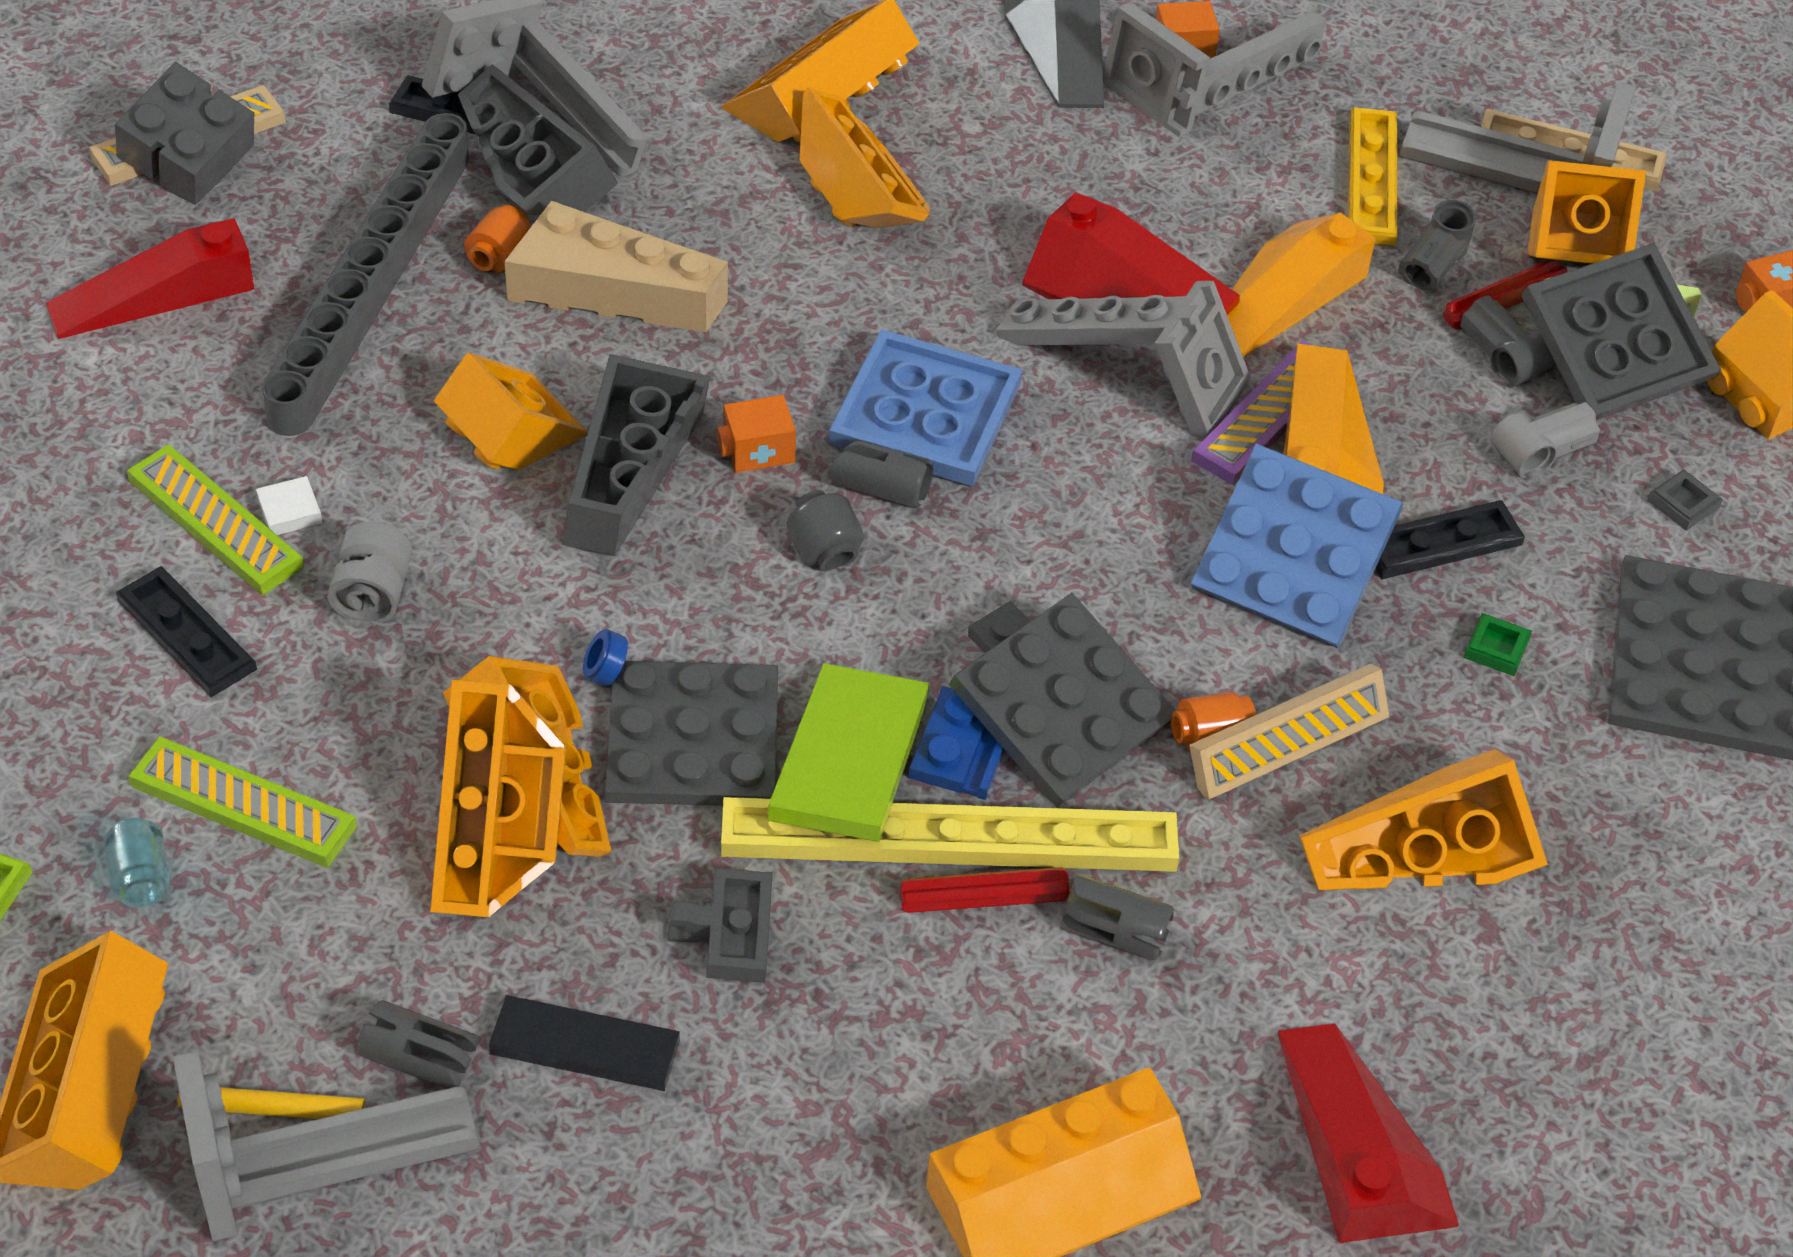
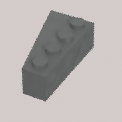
M609 354L568 504L563 545L611 556L616 555L701 419L704 412L710 376Z

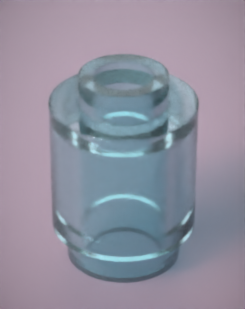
M129 818L121 821L111 828L104 837L111 889L126 906L139 908L153 905L164 898L166 887L170 883V871L163 831L156 823L141 818Z

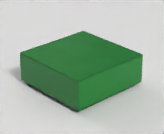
M1481 613L1463 658L1515 676L1529 643L1532 630Z

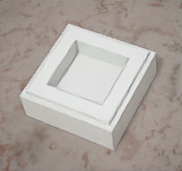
M307 476L256 489L257 500L266 525L276 535L322 524L321 512Z

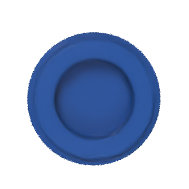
M604 629L596 634L586 651L583 661V674L586 680L604 687L614 682L623 667L627 655L628 640L625 636L609 629Z

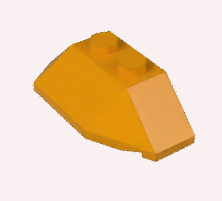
M807 88L803 94L799 161L810 175L812 186L822 193L832 206V214L839 221L849 226L859 224L872 228H884L924 222L929 215L931 207L888 149L864 122L855 117L850 110L851 106L841 96Z
M452 679L430 912L490 917L556 863L566 746L512 684Z

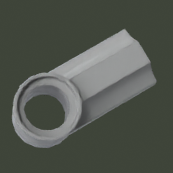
M1575 402L1532 419L1525 412L1513 413L1495 427L1491 435V442L1521 478H1526L1525 473L1541 468L1543 471L1547 470L1557 457L1596 443L1600 429L1597 425L1594 410L1586 402L1581 404Z

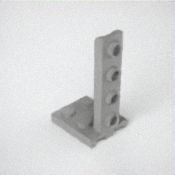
M490 0L442 11L422 82V87L431 97L463 90L492 64L509 78L523 73L581 135L597 147L603 159L618 175L626 176L638 170L648 137L538 22L543 5L541 0Z
M1128 2L1117 8L1103 70V83L1177 137H1181L1192 130L1197 114L1215 105H1220L1244 91H1249L1271 78L1280 76L1304 61L1309 62L1313 60L1322 48L1323 40L1321 38L1326 19L1317 13H1307L1210 59L1209 56L1138 6Z
M1617 82L1612 100L1602 98L1594 124L1595 127L1590 136L1585 154L1438 115L1416 111L1412 115L1399 156L1538 193L1548 160L1607 167L1613 166L1636 86Z
M1196 281L1188 294L1183 297L1152 295L1136 298H1120L1118 296L1088 299L1066 297L1063 299L1036 300L1035 298H1025L1017 300L1011 306L1010 311L996 329L999 338L1016 345L1155 344L1163 364L1164 374L1169 379L1179 403L1180 413L1185 418L1191 435L1200 439H1205L1223 421L1251 377L1214 281Z
M199 1051L173 1056L192 1163L213 1242L238 1236L233 1208L480 1149L467 1092L463 1087L444 1089L232 1140L217 1072L204 1075Z

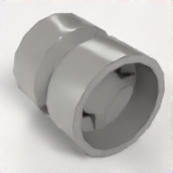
M361 522L352 525L345 532L337 561L338 564L335 566L327 598L330 606L347 619L385 622L392 618L396 613L403 581L405 580L413 548L410 540L398 529L380 522Z

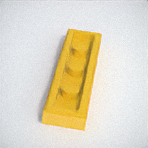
M1351 107L1349 119L1348 218L1376 238L1375 244L1395 246L1397 240V112Z

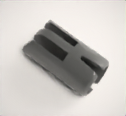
M853 439L840 455L835 458L830 468L832 480L841 487L873 495L880 499L911 508H918L921 506L919 500L924 501L929 491L933 474V463L930 459Z
M1081 874L1074 875L1071 886L1073 893L1068 896L1065 909L1067 913L1062 917L1060 929L1150 960L1158 959L1162 952L1160 947L1137 938L1131 933L1145 935L1166 942L1169 933L1167 925L1173 919V907Z
M385 1000L377 1002L372 1007L369 1014L378 1019L376 1026L370 1024H363L358 1040V1053L360 1056L446 1089L459 1087L461 1080L451 1070L459 1073L466 1072L471 1058L464 1051H475L481 1039L480 1036Z

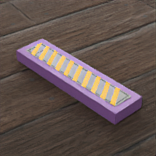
M1304 340L1300 342V344L1311 345L1310 343ZM1297 346L1193 450L1191 458L1193 463L1234 485L1240 479L1255 445L1259 444L1270 448L1285 433Z

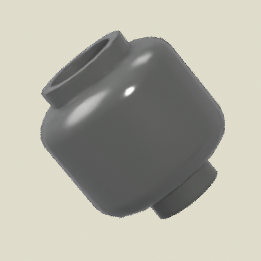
M815 490L800 497L796 502L797 508L790 514L786 524L788 533L802 562L811 567L819 566L820 570L824 572L853 562L859 554L858 549L863 542L864 535L849 500L837 493L825 494L822 490Z

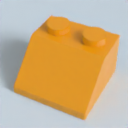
M1548 160L1533 207L1528 255L1537 258L1593 264L1635 250L1646 171Z
M1770 290L1764 293L1714 345L1712 353L1721 372L1714 379L1707 381L1708 386L1715 394L1723 395L1739 411L1745 424L1750 427H1756L1768 440L1793 428V308L1775 291Z
M470 352L466 353L433 400L448 416L445 420L446 424L457 434L468 438L476 446L473 451L476 457L494 469L505 466L520 470L588 435L585 427L532 372Z

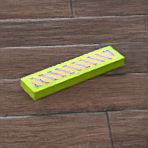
M170 444L127 470L130 483L262 596L304 568L303 557Z
M161 736L158 737L128 776L132 788L326 868L330 866L357 828L356 816Z

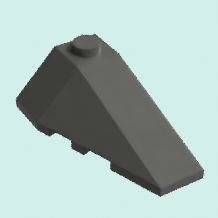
M1004 0L1005 19L1020 38L1021 46L1025 53H1029L1038 69L1040 78L1058 108H1104L1100 0Z
M493 64L458 93L469 123L482 147L481 151L493 173V179L502 195L526 215H541L551 201L586 212L618 184L593 143Z

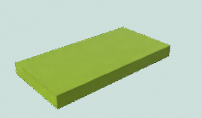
M823 663L769 802L768 821L880 842L929 698L930 683Z

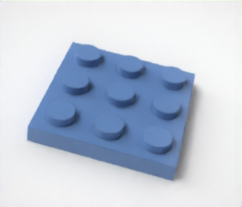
M881 329L829 429L828 444L845 449L853 439H858L886 448L922 456L932 461V475L974 487L1021 385L1023 369Z
M1256 444L1193 577L1191 586L1338 648L1403 509V503Z

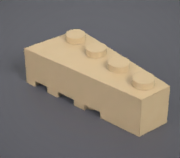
M554 201L549 203L504 261L507 301L525 304V301L548 304V308L568 311L569 307L596 311L599 316L617 318V315L641 318L643 323L707 332L728 302L727 261Z

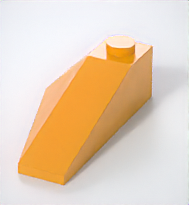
M1339 212L1298 222L1267 241L1232 288L1233 291L1240 295V301L1227 317L1243 358L1365 279L1368 275L1376 238Z
M1298 343L1283 454L1383 494L1384 481L1348 351Z
M488 656L459 680L512 684L566 746L558 844L568 855L600 857L610 853L612 850L600 798L590 787L582 784L580 773L585 769H591L592 762L589 752L583 749L577 750L573 745L570 730L582 728L583 723L580 711L559 666ZM451 686L443 692L448 706L450 704Z
M1496 749L1439 769L1299 835L1318 890L1386 888L1392 879L1397 877H1422L1424 887L1443 886V876L1474 875L1476 885L1497 884L1548 865L1514 759Z

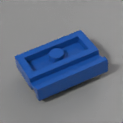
M942 686L910 765L909 779L958 793H968L978 796L979 799L986 800L1005 750L952 688Z

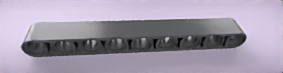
M443 113L430 117L424 123L265 379L262 386L268 426L273 432L283 436H294L307 431L313 424L469 162L467 127L461 117Z

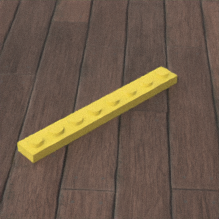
M723 798L721 857L1177 872L1179 863L1176 812L892 803L880 842L768 821V805L771 799Z

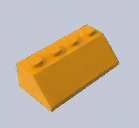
M881 0L836 21L721 107L777 142L793 137L795 142L798 143L801 138L803 94L807 88L841 96L848 103L847 98L852 94L855 97H859L875 88L879 84L876 76L884 72L885 75H888L904 66L909 61L906 54L920 43L895 0Z
M110 930L39 970L0 1100V1183L81 1190L112 1175L122 1158L123 1147L120 1143L126 1120L137 1102L135 1087L141 1065L145 1062L151 1049L149 1035L154 1016L165 997V990L162 986L168 962Z
M1150 1067L929 1154L926 1189L963 1257H1061L1201 1199L1180 1117Z

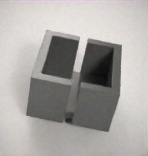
M175 61L115 123L116 154L119 159L150 179H153L158 174L157 147L162 149L159 152L160 185L176 196L196 205L254 145V112L221 90L211 95L210 83Z

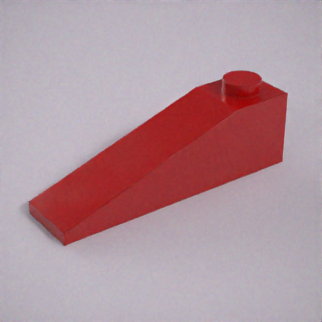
M1077 192L1048 217L1022 281V286L1046 299H1063L1066 297L1088 299L1106 298L1109 296L1136 298L1152 295L1183 297L1188 294L1196 281H1214L1227 315L1240 301L1238 293L1113 206Z
M235 218L187 229L46 302V307L57 337L61 339L255 290L249 250Z
M1333 1023L1278 1030L1277 1034L1339 1243L1458 1227V1219L1442 1170L1338 1026Z

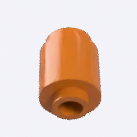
M502 205L491 209L464 241V250L471 264L481 271L492 270L497 273L504 271V261L531 228L528 217L522 210L512 205Z
M1233 691L1184 698L1180 700L1177 711H1174L1171 715L1172 734L1178 744L1185 743L1188 752L1191 753L1190 744L1255 716L1256 710L1248 695L1238 696Z

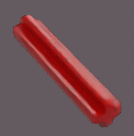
M1549 259L1447 303L1446 310L1443 311V318L1452 328L1459 330L1462 328L1460 324L1463 314L1471 308L1476 300L1489 295L1504 309H1508L1524 302L1521 294L1527 286L1567 273V267H1564L1560 260Z
M1062 867L904 879L900 885L901 906L903 911L907 913L1066 901L1070 894L1069 875L1067 870Z

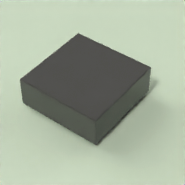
M1683 469L1651 491L1647 501L1687 531L1720 508L1723 499Z

